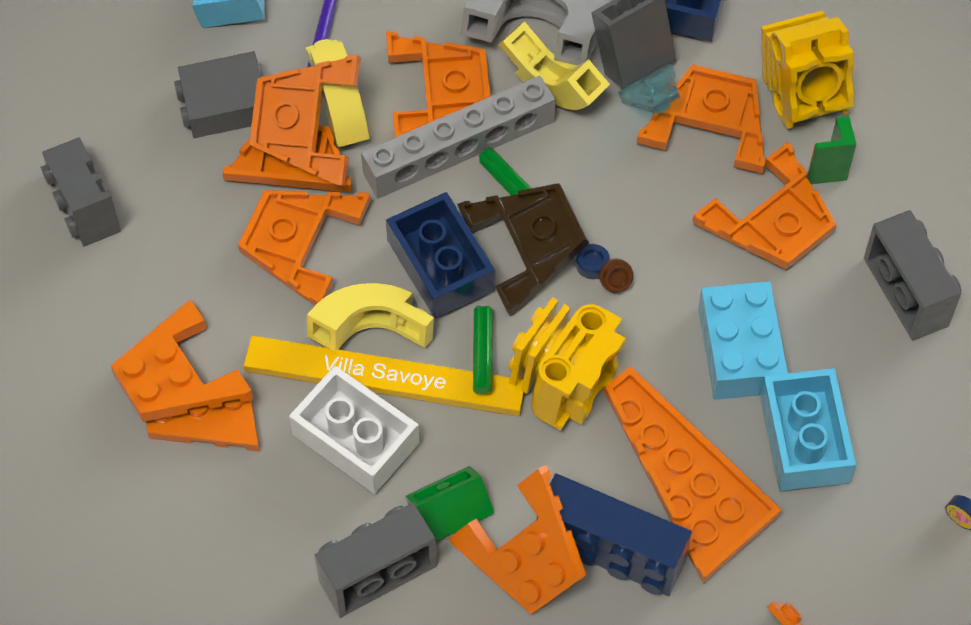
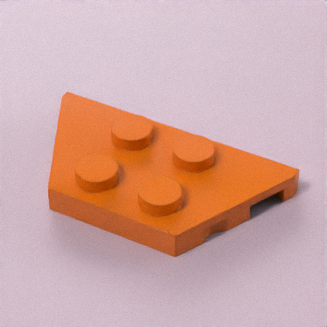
M319 125L315 153L341 155L335 145L330 127ZM250 140L244 143L239 149L240 155L231 166L226 165L222 173L223 179L226 181L341 192L352 191L351 180L348 175L346 186H337L249 145Z

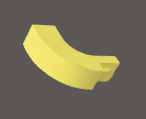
M525 21L498 44L518 67L514 73L523 82L539 75L541 76L555 98L556 106L569 110L585 108L610 85L589 59L579 65L554 60V54L543 44Z
M327 39L320 40L312 46L305 47L311 66L325 61L331 62L343 59L345 56H348L342 41L338 42L337 39L332 41ZM323 85L322 96L329 126L337 147L370 139L358 86Z
M357 284L339 289L327 295L307 314V337L336 352L356 332L368 328H384L394 331L426 348L433 340L434 317L430 316L423 309L412 306V292L388 284Z

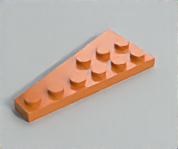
M631 366L605 386L604 394L670 521L692 531L688 556L702 583H705L781 515L782 509Z

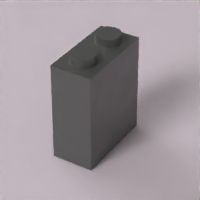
M613 0L591 12L604 73L621 88L624 89L634 84L646 75L676 59L665 0Z
M255 51L177 67L180 80L174 81L178 100H185L186 107L180 108L184 127L191 126L193 139L251 127L257 78H261Z

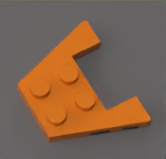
M386 32L388 63L423 62L427 110L393 112L395 137L491 97L485 49L445 42L444 45L426 42V39L423 37L414 36L413 39L399 37L397 32Z
M349 55L343 59L331 62L325 61L317 63L315 66L303 69L297 68L257 78L249 145L337 186L345 187L349 157L345 155L315 153L323 85L357 87L361 57Z
M692 64L672 89L665 103L653 113L650 122L639 131L637 144L666 150L674 123L741 138L734 167L763 174L765 156H763V137L760 129V110L756 79Z
M788 142L767 157L765 166L786 184L783 188L742 220H739L715 198L695 213L692 221L695 225L786 270L835 232L837 225L817 190L814 191L807 179L808 173L802 164L799 165L794 156L795 151Z
M264 190L239 241V252L315 306L329 294L333 285V278L331 276L303 268L327 215L360 225L371 202L370 194L358 192L357 196H343L341 192H328L327 195H308V191Z
M192 300L181 306L111 365L114 377L142 422L187 414L189 408L207 405L209 409L223 407L222 402L240 399V403L253 400L252 390L238 369L207 384H203L178 346V342L207 329L204 318Z
M547 465L537 469L517 485L538 516V519L499 549H496L477 519L469 522L448 538L453 546L530 614L541 609L586 576L571 530L566 531L559 511L563 507L559 496L553 495L548 481L552 476Z

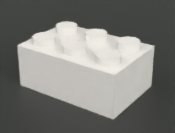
M334 366L289 415L293 436L373 494L378 492L420 443L419 424L337 366Z

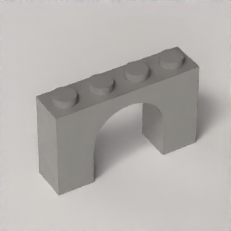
M468 0L464 6L461 35L492 43L501 25L507 20L524 16L541 18L553 23L560 29L554 60L579 65L590 59L598 43L591 12L610 1Z

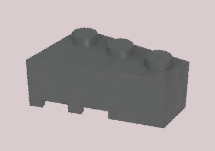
M80 137L42 151L46 165L40 167L47 185L54 183L57 189L52 194L60 211L66 209L69 215L64 220L71 236L78 235L83 247L121 232L112 197L109 191L104 190L101 184L103 182L99 173H96L93 162Z

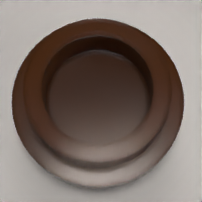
M614 258L608 260L599 271L601 285L612 293L626 290L633 281L632 267L623 259Z

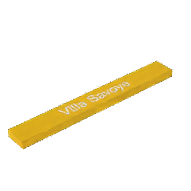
M251 336L244 362L245 372L319 383L334 366H337L374 393L519 417L524 397V391L521 390L523 379H520L517 385L513 386L509 384L510 377L492 375L491 393L478 395L473 391V371L344 350L334 352L326 347Z

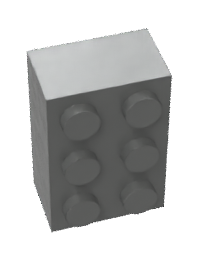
M908 210L874 223L863 259L911 340H917L949 327L961 296V286L958 279L954 275L951 276L945 267L944 258L940 250L936 247L934 248L929 241L923 222L917 220L912 211Z
M414 503L406 507L397 506L391 509L383 519L373 524L365 523L360 525L352 532V535L341 541H330L324 544L318 553L314 554L319 583L340 618L437 567L435 537Z

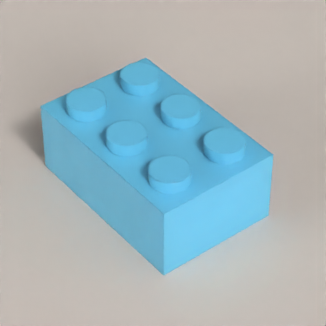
M771 282L701 288L698 311L713 399L759 396L764 376L788 373Z
M835 368L764 376L760 399L779 491L850 483L856 462Z

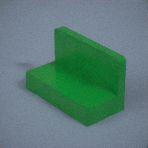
M850 116L836 117L831 141L819 142L814 145L807 175L810 184L846 181L848 179L857 145Z
M470 466L405 496L408 505L414 503L435 537V542L459 531L475 519L480 521L494 513L481 476Z

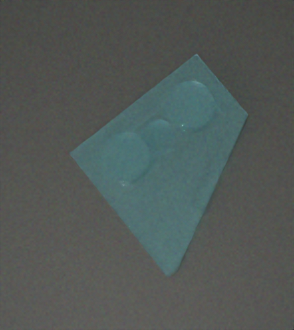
M667 63L618 92L623 104L652 113L665 111L670 107L672 101L680 97L676 74L671 63Z

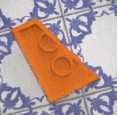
M240 399L222 402L223 407L209 409L205 405L189 408L187 414L146 421L149 439L191 444L194 441L214 443L216 447L228 448L229 445L247 447V450L260 452L252 401L240 403Z

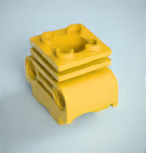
M822 10L761 26L763 82L767 83L770 91L772 90L774 107L787 129L793 128V123L838 111H841L842 114L849 113V108L854 107L852 78L854 51L849 46V31L838 17L825 18V13Z
M552 297L545 308H537L531 318L532 326L527 333L521 331L512 345L515 355L508 366L512 370L509 384L516 386L524 376L521 390L526 394L535 384L531 400L532 412L540 420L561 431L569 418L582 425L591 413L594 399L617 374L619 365L616 355L624 348L626 338L615 332L621 324L622 318L594 304L581 306L567 324L570 307L564 304L555 316L558 300Z

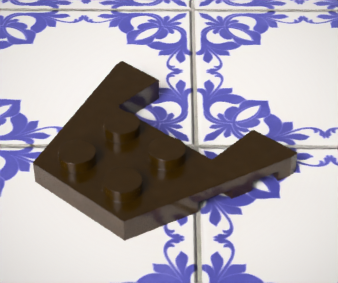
M560 183L520 190L516 195L500 198L498 195L486 197L485 201L475 203L464 201L457 204L472 233L502 218L526 267V271L495 286L510 316L516 314L589 244Z

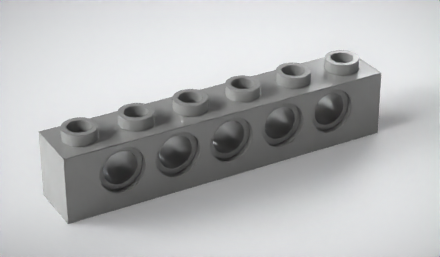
M539 75L361 152L363 175L375 196L379 199L480 155L481 152L489 147L496 148L555 122L556 100Z

